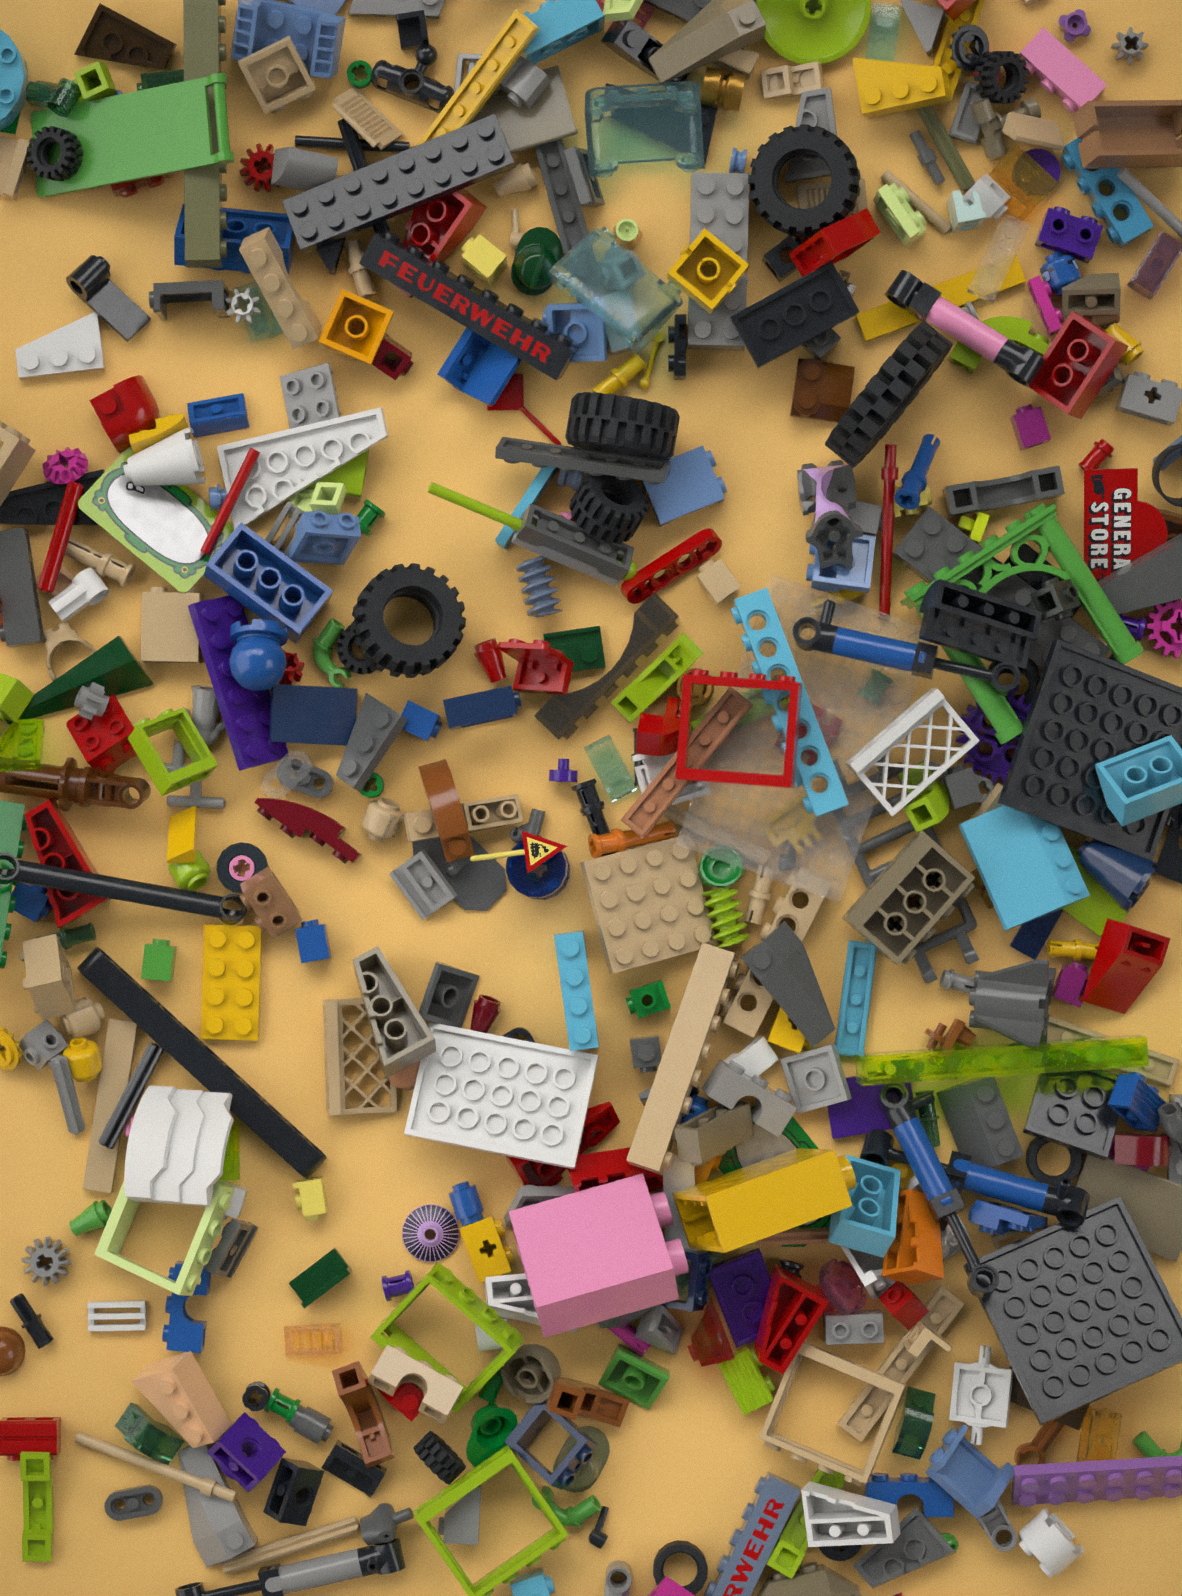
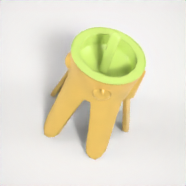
M622 219L613 227V231L617 234L614 240L616 247L625 241L628 249L633 250L635 248V237H642V232L639 230L637 223L632 219Z

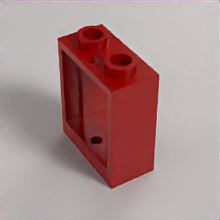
M866 208L823 228L790 252L789 255L801 276L804 277L831 261L835 264L848 258L881 234V231Z

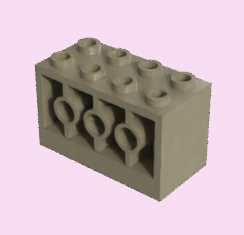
M919 831L843 915L842 919L893 964L899 965L901 962L906 964L916 954L917 951L914 947L919 941L926 942L936 931L933 925L939 919L945 920L955 909L952 905L958 897L965 898L974 888L971 882L976 877L925 832ZM928 874L936 875L935 880L937 883L935 886H928L926 884L928 881L926 876ZM916 895L918 905L916 908H908V896L914 897ZM897 917L898 928L889 930L888 919Z

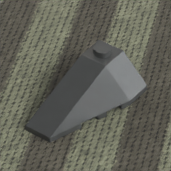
M784 921L740 958L812 1047H814L834 1031L835 1026L804 944Z

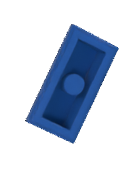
M244 393L187 403L190 427L194 431L192 434L195 438L249 428Z

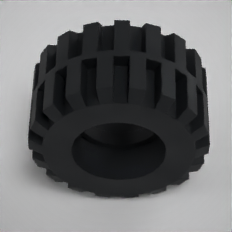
M587 473L572 497L569 509L572 511L571 516L576 520V524L583 528L584 532L588 535L594 536L597 540H604L606 543L622 544L623 541H629L635 534L649 510V501L644 496L645 492L643 489L639 488L635 481L620 480L616 476L611 475L592 476Z

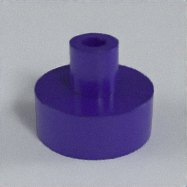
M558 759V770H549V781L577 782L578 771L569 770L570 759Z

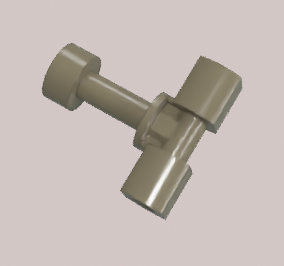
M1033 97L1021 101L1020 109L1013 111L1041 118L1039 104ZM982 98L968 104L974 122L981 125L984 138L980 140L986 158L994 159L1006 154L1007 151L1001 135L1004 134L1002 130L1008 114L1001 116L997 112L994 113L988 98Z

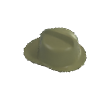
M591 1426L580 1427L598 1446L595 1448L591 1460L579 1468L575 1473L574 1481L569 1486L564 1487V1490L573 1493L583 1492L589 1489L599 1477L607 1462L610 1446L606 1435L598 1428ZM571 1434L566 1439L555 1459L553 1472L578 1442Z

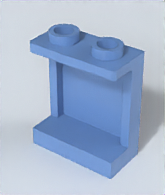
M703 445L669 460L671 461V470L665 483L653 485L641 480L660 527L671 523V521L714 503L724 501L723 494L727 493L722 477L716 478L712 467L717 466L711 450L705 451Z
M963 1424L957 1430L951 1428L943 1436L941 1441L944 1444L930 1456L929 1461L932 1463L925 1473L978 1519L993 1509L1011 1480L1014 1467L1009 1462L1000 1468L994 1465L963 1437L968 1430V1427Z

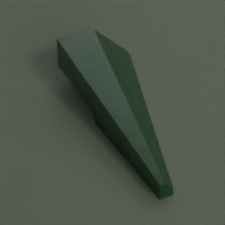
M117 636L35 693L17 722L77 707L74 705L80 688L82 685L90 687L92 682L105 687L104 695L108 697L113 694L119 695L150 687L154 683L121 636ZM5 719V721H6L9 725L14 724V723H17V722H13V721H11V720Z

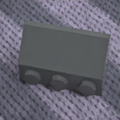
M989 1072L936 1092L957 1150L960 1153L972 1156L970 1162L991 1168L1024 1156L992 1073Z

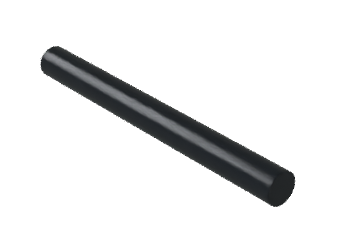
M295 135V147L346 150L343 138ZM360 139L363 151L400 153L410 149V142L394 141L381 150L378 146L373 148L365 139Z

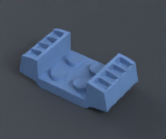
M238 0L231 58L241 60L290 36L300 57L304 60L307 68H310V76L330 79L338 73L346 18L329 14L322 10L275 0Z

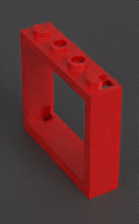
M692 669L691 675L683 674L675 779L795 788L803 684L795 682L796 677L778 675V681L766 680L767 675L754 673H749V679L737 678V672L720 671V677L709 676L708 670ZM693 684L790 691L783 775L687 768Z

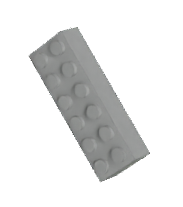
M692 172L689 246L705 228L747 262L749 174ZM747 273L712 315L688 296L687 349L744 351L745 345L730 317L746 308Z

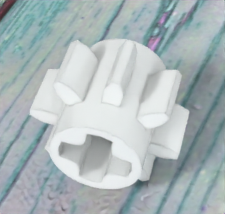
M249 288L246 289L245 293H239L237 289H234L235 296L233 299L226 298V302L232 307L226 311L227 315L232 316L236 314L237 324H240L242 319H247L250 324L253 323L251 317L254 313L261 314V311L255 307V304L261 301L260 298L254 297L251 299V290ZM242 300L248 304L246 312L238 309L240 307L239 302Z

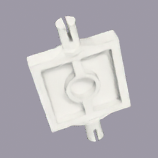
M980 1345L979 1362L966 1363L956 1361L954 1365L949 1420L964 1422L972 1426L970 1443H976V1445H982L983 1428L990 1426L1007 1428L1009 1420L1013 1369L997 1367L991 1364L992 1346Z

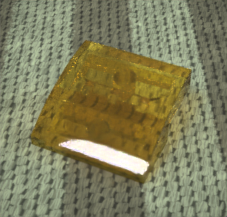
M1017 144L988 174L1011 197L1005 203L1008 209L1002 215L1016 228L1023 223L1058 184L1046 170Z

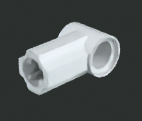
M90 567L81 571L72 580L73 584L48 601L63 622L70 619L87 605L92 606L101 602L109 594L108 587L94 568Z

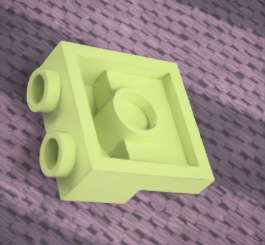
M895 183L890 186L886 184L877 190L873 202L906 248L925 234L926 228L924 226L927 223L918 210L914 212L908 204L911 200L903 187L898 188Z

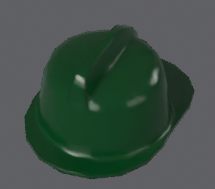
M536 227L522 235L511 267V279L518 291L526 295L536 296L544 293L552 286L562 256L560 239L553 231L544 227Z

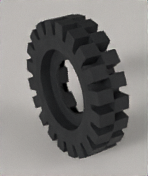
M922 321L901 342L892 356H889L883 363L877 374L873 375L865 385V389L855 398L850 408L843 414L838 424L830 433L825 446L852 468L856 467L872 451L879 440L886 435L893 423H896L904 413L907 406L917 397L919 391L927 384L933 376L932 374L941 365L943 359L951 350L953 343L928 323Z

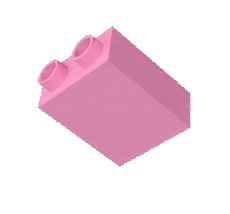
M643 1173L508 1211L544 1338L679 1299L675 1276L689 1272L685 1252L680 1238L665 1242L661 1228L673 1225L668 1200L664 1191L652 1195L649 1194Z

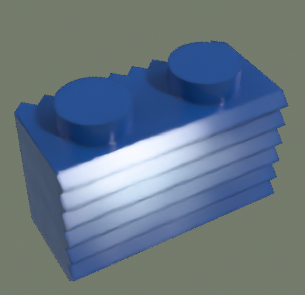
M1119 1073L1108 1106L1118 1116H1121L1124 1119L1123 1121H1126L1132 1129L1156 1132L1158 1130L1157 1126L1160 1125L1158 1123L1160 1121L1158 1108L1166 1103L1158 1095L1159 1090L1148 1085L1145 1082L1146 1077L1140 1073Z

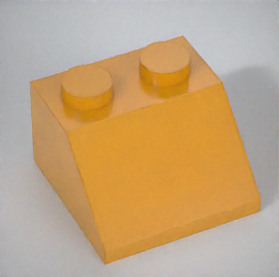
M341 289L318 342L323 347L350 359L372 365L395 312Z

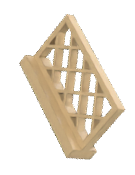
M362 998L323 999L326 1107L329 1116L397 1112L396 1087L390 1083L389 1089L384 1084L389 1078L384 1077L381 1081L370 1071L380 1059L377 1049L369 1042L373 1037L372 1032L365 1039L354 1028L364 1016L367 1017L366 1010L359 1005L364 1004ZM342 1005H355L362 1012L351 1025L342 1017ZM343 1023L348 1027L344 1033ZM351 1030L363 1041L353 1053H350L343 1046V1039ZM365 1044L378 1054L367 1067L355 1057ZM344 1052L349 1055V1057L345 1061ZM352 1059L364 1069L353 1082L344 1075V1067ZM366 1073L379 1083L368 1096L356 1086ZM345 1080L350 1084V1086L346 1090ZM381 1087L390 1093V1106H378L371 1100L372 1096ZM354 1088L365 1099L356 1108H346L345 1096ZM367 1102H369V1103H371L374 1107H363V1106H364Z

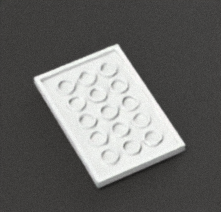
M429 1022L428 1028L435 1037L436 1052L420 1060L404 1131L405 1136L575 1170L597 1068L598 1055Z

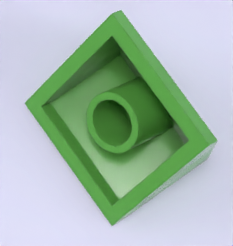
M618 1344L598 1384L649 1410L669 1380L670 1372L661 1365L643 1356L640 1357L634 1351Z

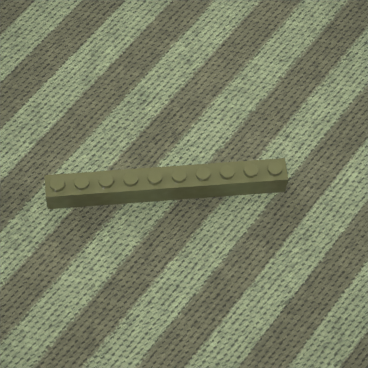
M183 0L184 81L207 77L215 73L226 74V72H221V61H226V44H221V33H226V17L221 16V6L226 5V0ZM213 86L208 87L214 155L219 152L214 90ZM216 164L184 171L185 262L188 268L223 267L222 258L228 257L227 240H222V230H227V212H222V202H227V185L222 184V173H227V164Z

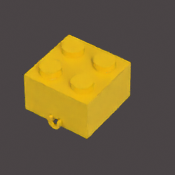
M704 228L690 246L687 244L680 252L682 256L668 271L667 279L712 315L747 273L749 264Z

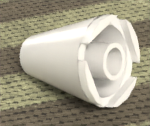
M191 427L185 428L127 458L128 464L123 465L127 481H133L135 486L206 483V477L200 478L199 472H203L205 469L197 439L191 440L189 434L194 433Z

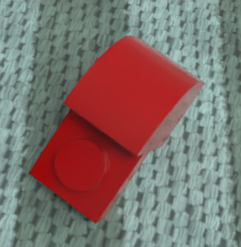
M668 697L664 716L641 713L636 737V754L665 756L677 752L680 698Z

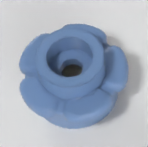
M217 484V487H209L211 510H220L227 496L226 489H220L219 484Z

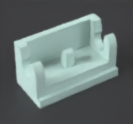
M960 190L952 191L946 203L950 224L952 225V233L980 228L985 221L986 212L982 211L980 196L975 190L972 192L974 203L970 200L963 203V196Z

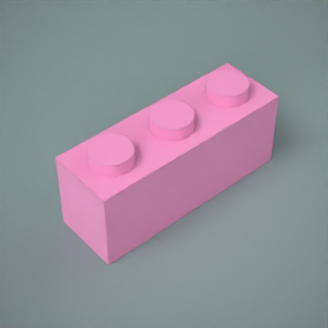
M1044 27L1019 54L1021 55L1019 60H1025L1027 63L1023 66V69L1029 70L1028 75L1034 74L1040 79L1042 88L1049 94L1053 95L1055 93L1063 100L1061 104L1072 114L1088 101H1094L1107 86L1103 80Z

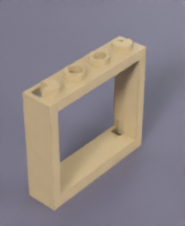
M803 1342L783 1375L759 1438L765 1440L764 1445L772 1450L780 1452L781 1448L792 1452L790 1457L800 1462L807 1463L809 1459L818 1463L817 1468L832 1475L834 1471L845 1475L844 1480L859 1486L861 1482L866 1484L871 1478L907 1385ZM803 1356L893 1393L863 1470L774 1432Z

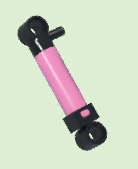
M901 270L885 293V296L892 303L904 310L909 309V314L915 318L931 323L1005 370L1013 380L1021 385L1029 387L1046 363L1035 351L1014 343L943 298L940 291L926 282L923 283L908 271Z

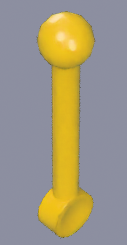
M660 331L655 332L652 337L654 343L644 378L639 382V386L642 389L650 387L649 378L659 343L664 340V335Z

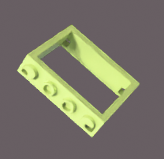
M219 1180L215 1182L210 1207L206 1206L177 1281L119 1255L140 1202L132 1201L125 1196L124 1181L94 1255L177 1295L192 1296L196 1285H200V1275L204 1265L211 1258V1248L214 1240L221 1233L223 1227L222 1220L226 1211L232 1205L230 1200L235 1188Z

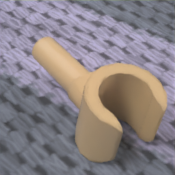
M518 209L511 210L512 232L510 235V247L517 250L518 243L523 234L519 233Z

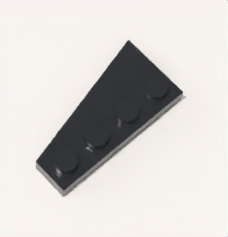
M104 469L85 473L74 481L83 485L82 496L105 472ZM47 482L10 491L0 506V524L56 525L67 484ZM78 507L73 525L100 526Z

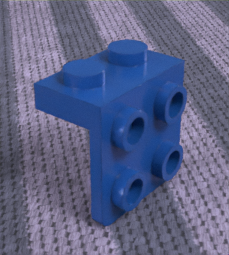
M466 327L437 375L457 390L488 406H492L496 403L515 373L521 359Z

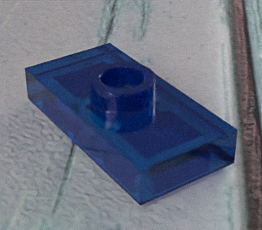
M1063 910L1055 911L1022 924L1009 946L1036 960Z

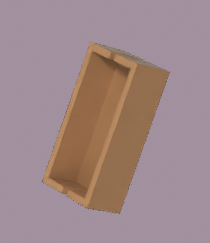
M1182 100L1088 101L1073 114L1077 139H1082L1078 147L1083 169L1182 167V137L1176 141V137L1182 134Z

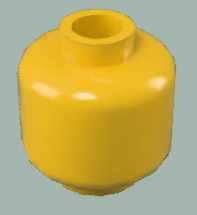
M83 1037L75 1038L70 1041L68 1047L62 1052V1056H66L68 1059L72 1078L78 1082L91 1081L102 1070L103 1062L100 1050L94 1041L86 1040Z

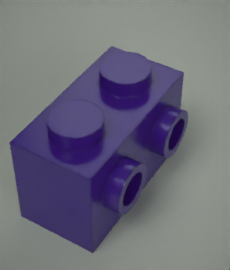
M1055 206L1054 209L1048 208L1034 245L1053 252L1061 251L1062 255L1069 254L1076 260L1089 263L1093 258L1103 226L1098 225V221L1089 216H1081V218L1070 215L1071 212L1063 207Z

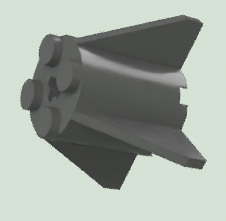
M1036 959L994 972L976 970L974 987L977 988H971L969 1005L974 1006V1010L970 1012L969 1027L994 1030L1033 1051L1046 1053L1050 1015L1048 1014L1049 1005H1051L1056 968H1049L1048 960Z

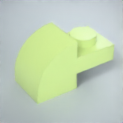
M317 482L315 489H304L291 497L289 502L304 512L320 510L326 514H340L346 497V487L344 483ZM291 511L288 514L289 518H291L293 515V512Z

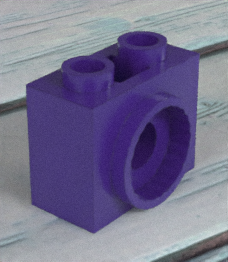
M244 1412L207 1453L219 1464L222 1472L227 1477L236 1480L249 1492L267 1475L286 1451L276 1439L270 1437L259 1426L255 1419Z

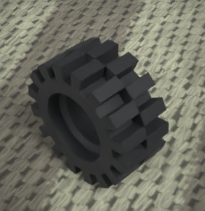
M992 51L985 54L986 58H981L978 61L982 66H976L975 71L979 72V76H974V81H979L975 88L977 91H982L979 96L981 98H988L990 103L997 104L1014 103L1015 100H1019L1022 97L1020 93H1025L1027 90L1023 84H1029V79L1025 78V74H1029V70L1023 69V66L1027 64L1025 60H1019L1021 55L1013 51ZM1001 66H1003L1006 72V82L1003 88L999 87L997 81V74Z
M45 126L41 128L42 132L37 130L34 133L37 139L30 138L29 143L33 144L32 148L27 147V152L31 153V156L27 157V162L33 163L29 166L31 170L36 171V175L53 181H64V178L70 179L72 177L70 172L76 174L78 171L75 165H81L82 160L78 159V155H83V150L77 149L82 146L80 141L75 140L77 136L70 133V131L55 126H50V128ZM55 143H58L61 148L60 158L52 165L49 162V151Z
M349 625L346 630L341 632V636L337 641L336 649L339 660L353 673L361 675L371 674L377 670L374 668L377 663L372 659L367 662L366 659L361 660L353 655L352 645L357 638V634L352 632V627Z
M429 1431L413 1447L420 1460L440 1480H443L448 1485L466 1469V1465L458 1457V1454L432 1431Z

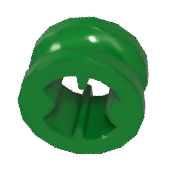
M362 60L351 63L347 70L350 84L358 89L368 87L372 82V68L367 62ZM359 68H364L367 78L365 80L361 78V81H356L355 74L353 73L354 70L357 69L359 71Z

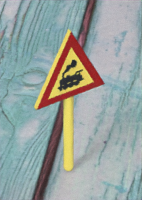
M522 831L524 849L471 856L470 860L475 862L525 855L527 873H529L567 846Z

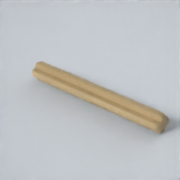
M352 1516L244 1551L229 1560L221 1562L222 1569L225 1574H230L357 1533L360 1529L356 1516Z

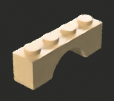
M267 227L245 237L239 251L292 349L294 350L318 339L322 325L311 304L303 300L293 286L284 264L283 252L271 229Z

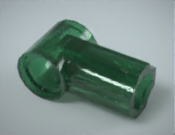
M62 78L58 84L39 80L36 82L30 81L26 87V100L31 106L48 108L61 117H68L82 96L79 86L65 78Z

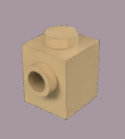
M710 559L698 568L701 573L697 575V579L716 605L741 587L721 559L716 562Z

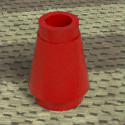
M496 638L486 640L474 646L476 650L474 655L491 683L507 677L502 651L498 649Z

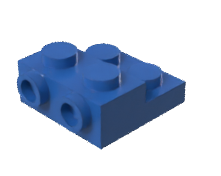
M977 1199L975 1204L971 1206L968 1214L969 1221L979 1225L978 1230L994 1235L995 1233L1005 1235L1006 1231L1016 1232V1230L1025 1232L1026 1230L1034 1232L1035 1228L1045 1229L1048 1220L1047 1217L999 1202Z

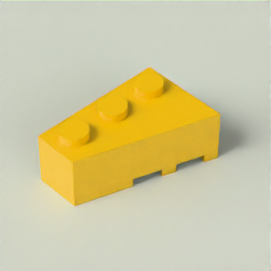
M853 57L861 113L868 119L952 101L948 73L942 67Z

